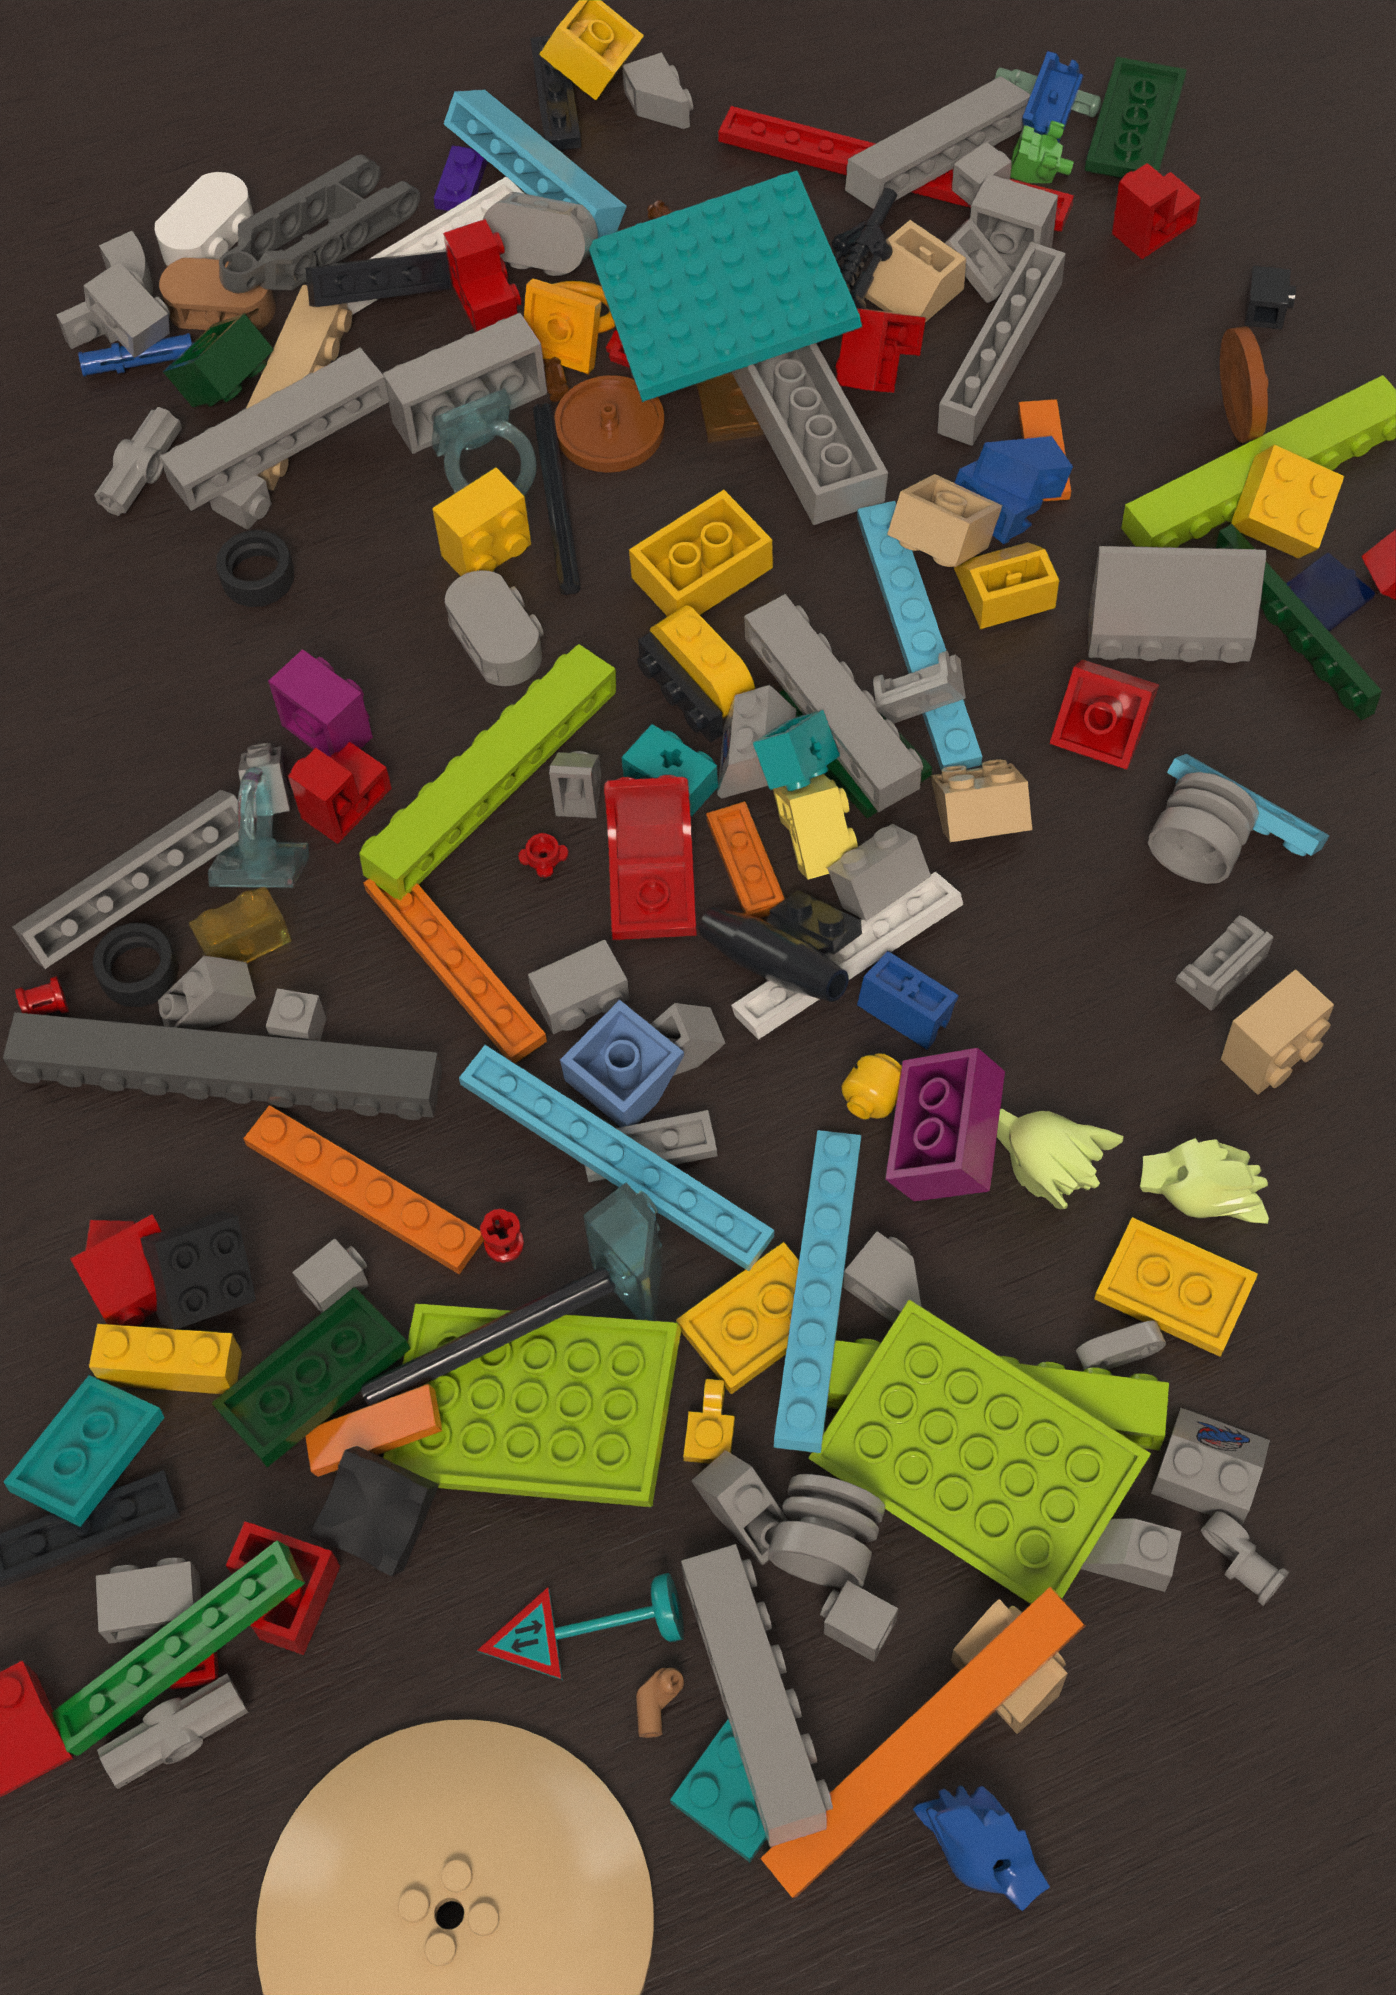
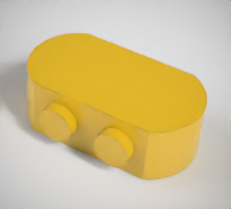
M685 605L650 628V632L722 712V718L728 715L735 695L755 689L751 674L743 660L691 606Z

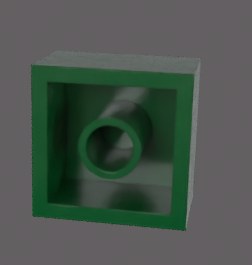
M244 313L212 324L163 373L192 407L203 404L212 406L221 399L227 402L234 398L242 390L240 383L247 376L251 378L266 367L267 362L264 359L274 349Z

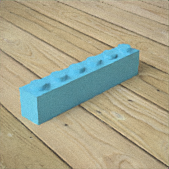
M486 90L454 92L444 121L446 127L525 193L583 205L596 222L598 238L617 232L627 207L624 203Z

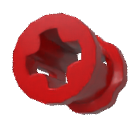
M57 976L50 978V983L28 990H24L22 987L15 989L22 1013L47 1015L56 1011H60L62 1014L69 1012L66 998Z
M496 1209L487 1213L480 1225L486 1253L496 1262L505 1263L513 1261L521 1254L524 1247L519 1219L513 1212H507L504 1209ZM504 1232L507 1238L500 1240L497 1234Z

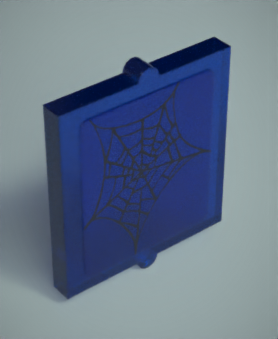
M1326 553L1287 583L1289 588L1328 631H1331L1375 596V592L1355 576V570H1348L1330 553Z

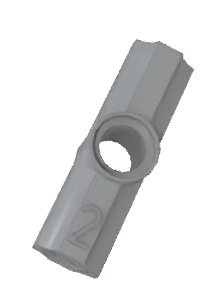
M157 407L156 410H151L132 440L124 439L118 444L113 456V468L95 493L97 503L102 505L109 513L120 516L121 513H126L145 483L152 484L160 477L163 470L160 456L167 452L182 429L180 420L175 418L170 411Z
M226 1674L183 1700L181 1698H174L159 1704L144 1716L142 1724L97 1749L99 1758L114 1786L119 1789L162 1763L172 1764L188 1757L202 1746L204 1738L247 1714L248 1711L231 1678Z

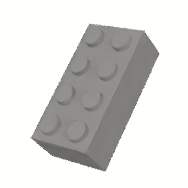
M521 313L507 319H502L473 334L465 335L457 341L431 350L423 356L397 365L383 373L389 397L392 422L412 454L547 394L541 343Z

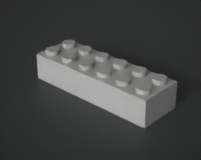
M816 343L732 371L813 525L856 512L859 508L884 503L888 471Z

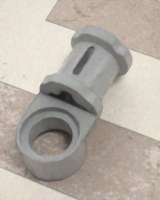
M1216 1511L1202 1527L1201 1533L1205 1539L1233 1561L1224 1575L1230 1580L1233 1578L1239 1580L1258 1596L1257 1602L1264 1606L1281 1586L1289 1572L1285 1568L1278 1570L1255 1552L1256 1546L1249 1541L1250 1537L1247 1531L1227 1514Z

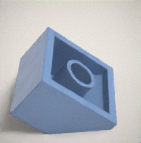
M619 1000L560 1059L565 1081L620 1127L638 1124L658 1103L684 1057V1051Z

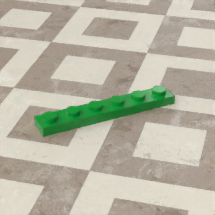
M278 1540L55 1709L52 1714L66 1751L76 1756L81 1755L304 1585L305 1582L288 1546Z

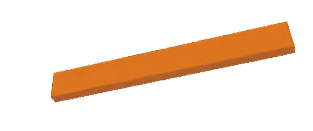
M1049 1587L830 1792L833 1809L826 1811V1830L775 1845L760 1858L792 1898L802 1893L1086 1626L1052 1587Z

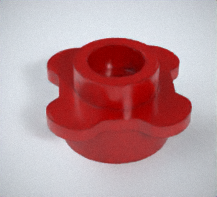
M538 833L528 840L526 849H522L518 857L522 865L531 866L537 870L538 876L546 878L553 874V868L560 861L567 859L568 849L564 845H558L557 840L547 833ZM542 853H547V856L544 858L540 857L539 855Z

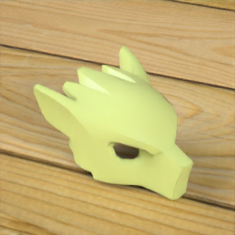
M1000 1109L997 1138L1010 1153L1012 1168L1021 1186H1025L1029 1192L1037 1197H1045L1058 1209H1066L1068 1207L1062 1196L1063 1193L1070 1195L1073 1190L1080 1188L1089 1190L1099 1186L1100 1182L1095 1175L1097 1171L1092 1166L1091 1160H1101L1103 1157L1101 1150L1113 1149L1121 1144L1124 1136L1106 1129L1077 1124L1050 1111H1037L1018 1118L1004 1109Z
M1194 1138L1182 1143L1169 1152L1143 1156V1171L1140 1183L1142 1192L1163 1194L1170 1203L1187 1216L1195 1218L1230 1216L1250 1223L1268 1224L1269 1217L1261 1198L1255 1193L1268 1186L1266 1178L1257 1176L1261 1172L1259 1165H1248L1250 1156L1247 1151L1219 1143L1217 1140L1199 1143Z

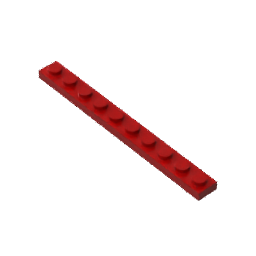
M734 106L730 107L718 131L719 142L847 175L849 158L875 145L872 142ZM953 169L912 191V193L971 208L970 204L952 191ZM1010 179L1011 181L1058 195L1054 230L1062 232L1073 206L1074 195Z

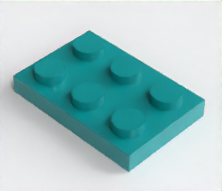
M88 1375L4 1480V1484L9 1492L81 1527L165 1417L159 1407Z

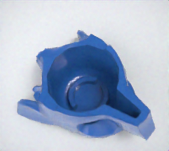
M962 1785L957 1786L954 1796L943 1788L938 1791L940 1798L919 1803L913 1808L923 1824L935 1834L953 1873L965 1886L980 1891L1004 1894L1021 1911L1050 1887L1035 1863L1025 1830H1017L1009 1812H1006L995 1796L983 1786L977 1787L970 1796ZM998 1860L1003 1861L1002 1866L993 1869Z

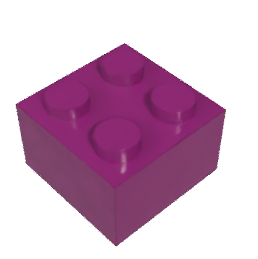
M302 649L268 680L282 726L313 750L317 748L330 757L335 752H340L349 742L361 749L373 738L368 721L370 716L365 709L362 689L353 680H343L335 674L331 665L323 658L317 657L315 659Z

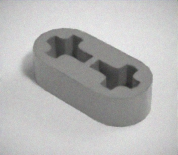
M1146 1321L1091 1339L1078 1347L1076 1352L1084 1370L1087 1368L1109 1370L1148 1357L1164 1348L1166 1342L1157 1322Z

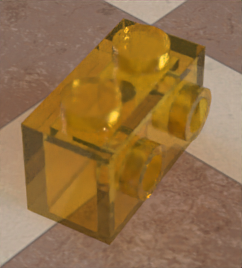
M265 885L256 890L243 892L236 900L217 909H209L200 914L197 919L189 922L203 956L248 963L291 942L284 918Z

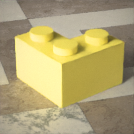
M824 774L810 778L811 783L794 791H787L786 786L773 789L780 821L790 831L798 869L808 880L829 874L828 867L840 860L843 854L858 847L855 833L851 827L847 828L844 813L849 812L846 793L843 788L838 789L834 780H830Z

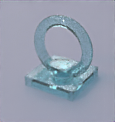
M505 388L434 417L431 444L437 456L445 454V473L456 493L469 485L460 470V455L463 448L465 450H472L481 447L491 441L495 435L511 442L520 455L521 471L513 485L524 496L534 481L536 475L535 452L528 438L518 428L508 423L511 400Z
M251 767L244 773L239 788L237 807L239 842L234 843L218 854L208 870L209 887L293 888L309 859L308 843H280L272 838L273 807L269 780L261 768ZM255 802H256V833H255V824H254Z

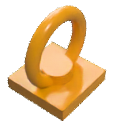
M534 278L526 284L524 319L541 343L543 359L557 357L561 360L559 365L589 374L594 369L598 333L606 332L616 327L610 309L608 314L600 317L601 303L608 307L600 285L583 281H564L549 284Z

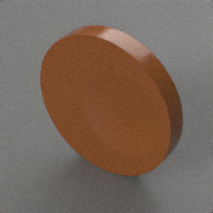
M1247 326L1230 328L1225 331L1220 348L1221 390L1231 430L1236 439L1244 443L1264 435L1268 415V377L1265 373L1259 345L1250 328Z
M599 376L577 384L560 400L554 416L561 451L573 463L596 472H620L642 464L657 451L665 432L664 410L659 398L656 397L642 402L635 380L624 376Z

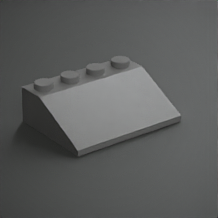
M1099 546L1088 613V657L1105 660L1133 658L1146 661L1158 659H1175L1186 662L1217 660L1227 663L1250 661L1256 639L1266 550Z

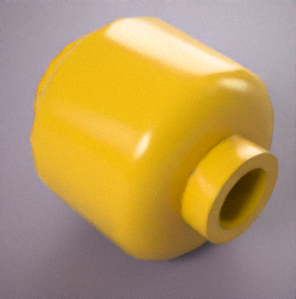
M881 1053L862 1056L841 1086L842 1094L848 1102L847 1108L849 1111L861 1119L887 1117L897 1103L901 1065L890 1056Z

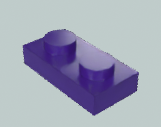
M452 145L434 196L435 209L449 211L477 194L488 161L473 148Z

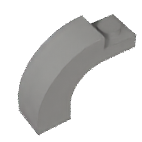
M133 231L99 245L106 269L120 261L129 272L135 271L140 276L146 290L151 296L153 295V283L142 246ZM86 302L56 314L64 338L71 349L104 334L110 343L117 341L114 335L89 310Z

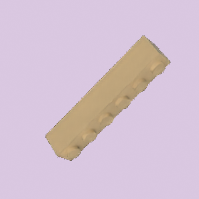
M302 285L246 409L270 397L273 393L281 391L303 379L306 375L329 365L331 360H336L343 333L349 331L352 323V311L348 310L347 303L322 307L309 306L307 285ZM288 458L257 474V476L266 481L268 490L274 491L279 477H283L286 474Z

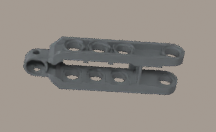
M362 154L356 155L239 223L238 246L226 252L219 260L220 282L226 290L237 294L248 292L257 286L270 290H293L307 281L305 267L336 264L408 220L419 205L420 192L409 183L401 181L388 189L384 187L368 198L363 199L377 185L381 171L380 166L370 158ZM313 200L312 205H311L310 208L307 210L309 204H310L311 201ZM287 216L285 222L281 226L283 219ZM329 219L328 225L311 235L307 233L302 236L300 242L285 251H274L322 221ZM261 231L259 237L255 241L257 234Z

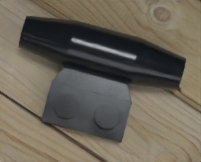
M797 890L770 910L767 921L731 910L712 907L703 915L699 932L704 939L743 968L787 990L835 1002L844 994L848 986L849 976L847 971L825 954L831 953L835 955L862 934L861 920Z

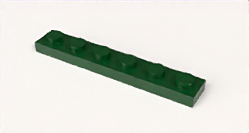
M1231 524L1219 531L1215 549H1254V547ZM1265 562L1260 607L1264 610L1267 620L1280 628L1288 637L1292 648L1296 652L1302 653L1313 666L1316 675L1322 681H1327L1335 690L1345 708L1352 710L1361 721L1373 715L1382 690L1271 566Z

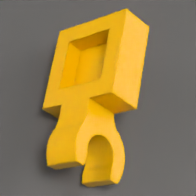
M706 1379L703 1413L689 1411L683 1455L684 1461L711 1464L724 1451L732 1453L735 1416L722 1415L725 1394L723 1380Z

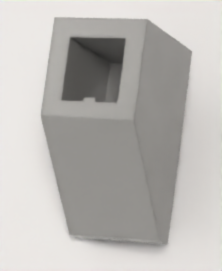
M662 52L622 65L624 93L637 116L681 129L690 127L689 111L693 110L691 95L688 89H682L675 66H669Z
M261 743L248 747V752L241 754L238 769L248 817L254 818L290 811L291 801L282 746L272 748L271 743Z
M203 956L158 1000L164 1027L201 1030L232 1021L256 999L246 962Z
M724 1451L691 1481L714 1515L760 1564L764 1565L769 1560L768 1552L777 1524L788 1521V1519L753 1467L730 1452Z

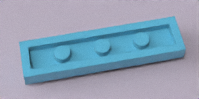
M1188 754L1174 758L1167 773L1177 778L1176 784L1184 775L1196 772L1215 774L1230 780L1245 790L1256 803L1259 815L1253 830L1264 835H1269L1271 832L1285 840L1283 842L1285 848L1301 856H1305L1306 853L1312 856L1322 850L1329 837L1328 834Z

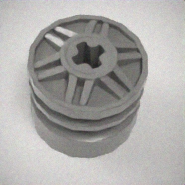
M1203 772L1188 773L1178 780L1173 794L1170 795L1167 801L1166 810L1160 814L1149 835L1148 845L1150 850L1163 866L1181 877L1205 884L1220 883L1229 877L1240 855L1241 846L1247 842L1250 831L1253 830L1257 822L1259 812L1256 803L1245 790L1230 780L1215 774Z
M798 1474L792 1477L788 1487L790 1498L785 1499L783 1503V1513L792 1521H784L777 1524L768 1552V1559L787 1573L809 1582L843 1589L848 1580L860 1588L863 1587L872 1552L862 1543L877 1540L879 1527L876 1524L882 1522L885 1504L867 1490L835 1478L814 1474Z

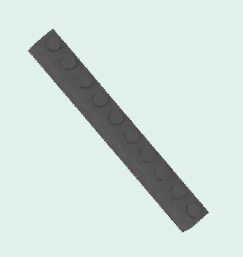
M16 1012L14 1013L3 1055V1060L13 1077L26 1083H38L40 1080L57 1081L68 1087H80L82 1084L99 1085L109 1091H122L124 1088L141 1089L151 1095H164L166 1092L183 1093L187 1097L199 1100L207 1099L208 1096L224 1097L229 1101L246 1104L251 1100L269 1102L281 1108H289L293 1104L307 1105L323 1112H332L338 1108L354 1110L356 1113L365 1116H375L378 1113L396 1114L400 1118L407 1120H418L421 1117L434 1118L442 1076V1068L437 1052Z

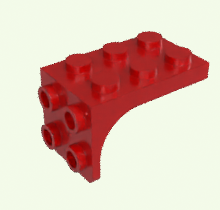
M662 775L658 778L649 779L621 777L613 781H607L604 784L609 845L612 940L697 936L688 779L674 775Z

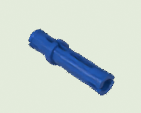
M190 333L163 338L135 358L124 346H120L119 343H113L111 348L84 353L78 352L83 377H86L87 375L117 370L119 374L124 373L125 368L176 360L192 344Z

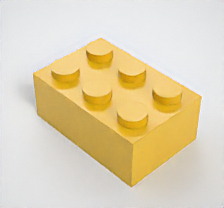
M722 490L629 549L632 579L667 617L685 605L691 606L701 615L773 568L772 539L725 490Z

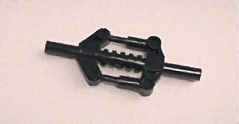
M884 188L868 220L861 222L842 234H838L832 241V248L835 250L833 255L837 264L842 256L845 257L840 271L856 308L866 309L864 298L874 280L873 274L880 261L888 260L893 253L887 235L881 227L897 197V193L890 188ZM871 251V253L874 256L870 261L866 271H862L860 275L859 271H861L864 267L863 262L867 261L869 257L868 253ZM822 341L816 343L818 347Z

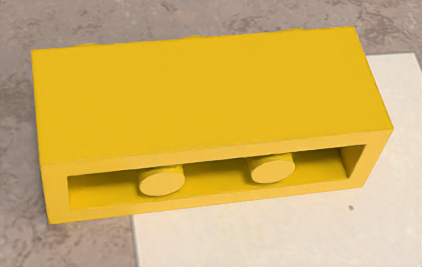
M97 1324L89 1368L97 1379L117 1387L223 1394L237 1382L242 1351L232 1333Z

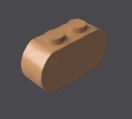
M181 258L171 263L160 277L159 287L163 301L170 312L169 319L178 328L207 330L214 323L245 313L259 331L272 320L276 311L273 291L257 286L248 292L240 294L226 290L219 279V260Z

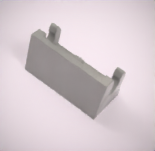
M948 651L939 653V663L893 680L891 678L884 680L882 674L875 676L873 686L877 711L894 724L965 699L960 658L957 655L949 657Z
M1240 915L1227 928L1226 932L1192 964H1188L1176 978L1177 984L1211 1011L1267 958L1273 940L1271 934L1265 933L1250 920Z

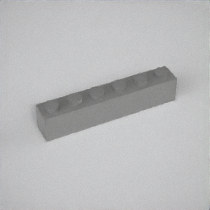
M1001 76L849 158L845 191L874 209L884 188H890L897 193L896 201L953 169L954 163L984 142L994 146L1023 130L1022 117L1031 95Z
M1030 242L939 404L938 434L973 446L1062 285L1066 253Z
M361 348L343 355L329 365L306 375L294 384L273 393L270 397L248 409L240 411L237 415L215 427L208 428L202 434L181 445L175 446L169 452L161 455L160 458L167 479L192 511L388 403L389 397L385 377Z
M784 594L744 616L745 640L802 714L806 715L824 710L840 755L837 759L878 812L920 789L921 770H923L920 757L915 750L905 747L893 722L889 719L884 720L879 714L871 694L867 690L861 691L857 686L848 665L843 661L839 663L835 658L828 640L822 633L816 634L810 626L806 612L801 606H794L787 595Z
M220 790L12 928L35 962L46 969L254 831L255 827L235 795Z
M735 1544L682 1560L684 1583L769 1847L826 1830V1811L833 1809L830 1793L824 1779L815 1780L811 1764L817 1763L814 1746L809 1733L800 1735L795 1719L802 1717L799 1702L793 1688L788 1690L784 1688L780 1676L787 1673L784 1658L778 1644L773 1646L769 1644L765 1631L772 1629L771 1621L764 1601L755 1602L751 1588L757 1587V1581L750 1559L741 1561Z

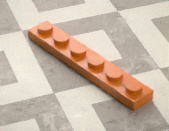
M371 879L363 882L365 890L508 1060L515 1064L547 1042L545 1032L418 883L412 888V892L407 893L401 900H398L378 887Z
M270 1105L243 1138L246 1146L458 1274L461 1273L484 1241L481 1231Z

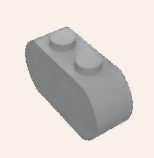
M519 192L507 194L491 206L483 219H486L492 233L498 232L502 239L505 253L500 255V258L503 261L510 262V266L517 269H527L530 267L544 269V273L552 276H561L577 268L590 256L589 248L593 240L598 238L596 222L583 205Z
M473 571L457 578L449 586L445 595V607L448 612L449 626L486 682L498 686H513L531 678L540 667L542 661L540 637L544 633L537 617L534 614L528 616L523 609L525 605L515 586L509 588L500 574L491 571Z

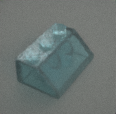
M626 1182L583 1215L591 1263L595 1270L600 1267H605L608 1270L615 1285L614 1292L638 1320L656 1321L662 1269L660 1256L662 1244L658 1239L660 1227L656 1222L655 1215L658 1213V1210L646 1193L640 1191L636 1194Z

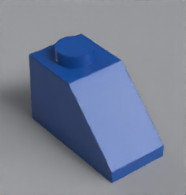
M1047 436L984 443L973 474L981 481L1029 501L1061 497L1073 466L1053 437Z

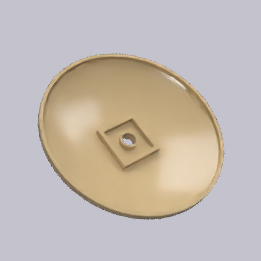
M444 1720L420 1724L380 1738L353 1753L337 1765L310 1791L295 1810L281 1833L269 1860L257 1909L256 1953L263 1995H641L652 1955L654 1902L645 1856L630 1820L605 1783L574 1755L542 1736L522 1728L498 1722ZM449 1901L460 1903L464 1908V1918L461 1924L454 1929L441 1928L436 1918L439 1908Z

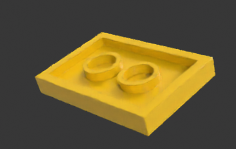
M1132 1217L1096 1291L1094 1299L1143 1322L1156 1321L1160 1330L1221 1357L1258 1273Z
M784 1242L759 1259L750 1271L745 1269L676 1319V1323L680 1326L683 1335L719 1380L724 1381V1386L730 1394H733L786 1355L799 1260Z

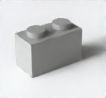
M120 261L83 285L86 306L134 358L170 334L168 318L170 312L165 303L159 297L153 298L146 290L140 276L135 271L129 272Z
M894 824L878 830L868 841L856 849L846 852L840 860L827 868L842 908L865 921L875 916L931 876L917 836Z
M602 940L528 974L531 994L553 1034L562 1030L576 1029L586 1019L601 1012L607 1013L619 1000L624 1003L630 999L627 978L606 940Z
M166 1558L158 1561L156 1567L139 1569L135 1565H121L111 1568L110 1574L96 1576L98 1632L109 1644L151 1637L201 1599L199 1572L191 1561L185 1562L183 1558Z

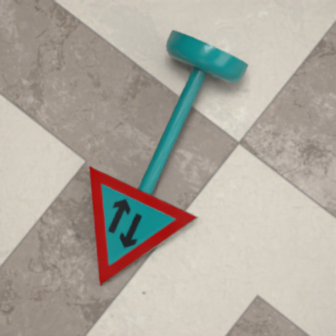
M669 1573L656 1576L651 1583L652 1606L555 1628L550 1589L547 1587L477 1651L563 1680L557 1640L654 1617L658 1629L665 1640L669 1642L683 1640L684 1623L677 1590Z

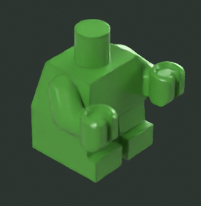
M1051 121L1045 135H1040L1034 132V128L1024 125L1013 149L1010 178L1026 183H1052L1056 172L1069 176L1074 161L1061 157L1063 145L1057 141V138H1061L1065 125Z

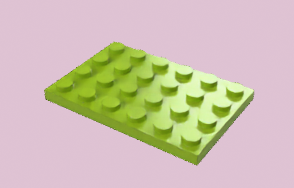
M908 1300L823 1434L821 1453L812 1452L808 1459L840 1480L865 1489L877 1496L885 1504L886 1510L1032 1604L1049 1587H1052L1063 1598L1151 1453L919 1305Z
M415 1304L408 1337V1344L411 1349L405 1353L403 1364L510 1312V1310ZM564 1315L424 1384H429L435 1389L442 1431L384 1452L383 1458L439 1484L438 1488L652 1507L681 1328L678 1323Z

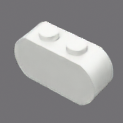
M212 172L202 175L155 222V234L163 260L167 266L181 258L220 260V257L228 252L238 241V224L254 215L247 187L239 177L226 172Z

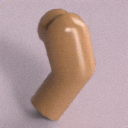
M676 1668L659 1669L638 1689L636 1701L639 1737L652 1738L663 1735L661 1710L684 1687V1677Z

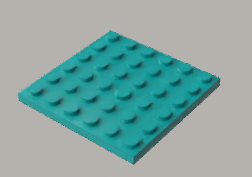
M797 170L717 198L709 199L697 205L674 211L659 218L636 224L624 230L594 239L589 248L590 256L642 402L862 327L858 310Z

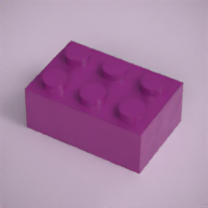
M979 1048L903 1060L885 1180L913 1201L989 1192L1005 1071Z

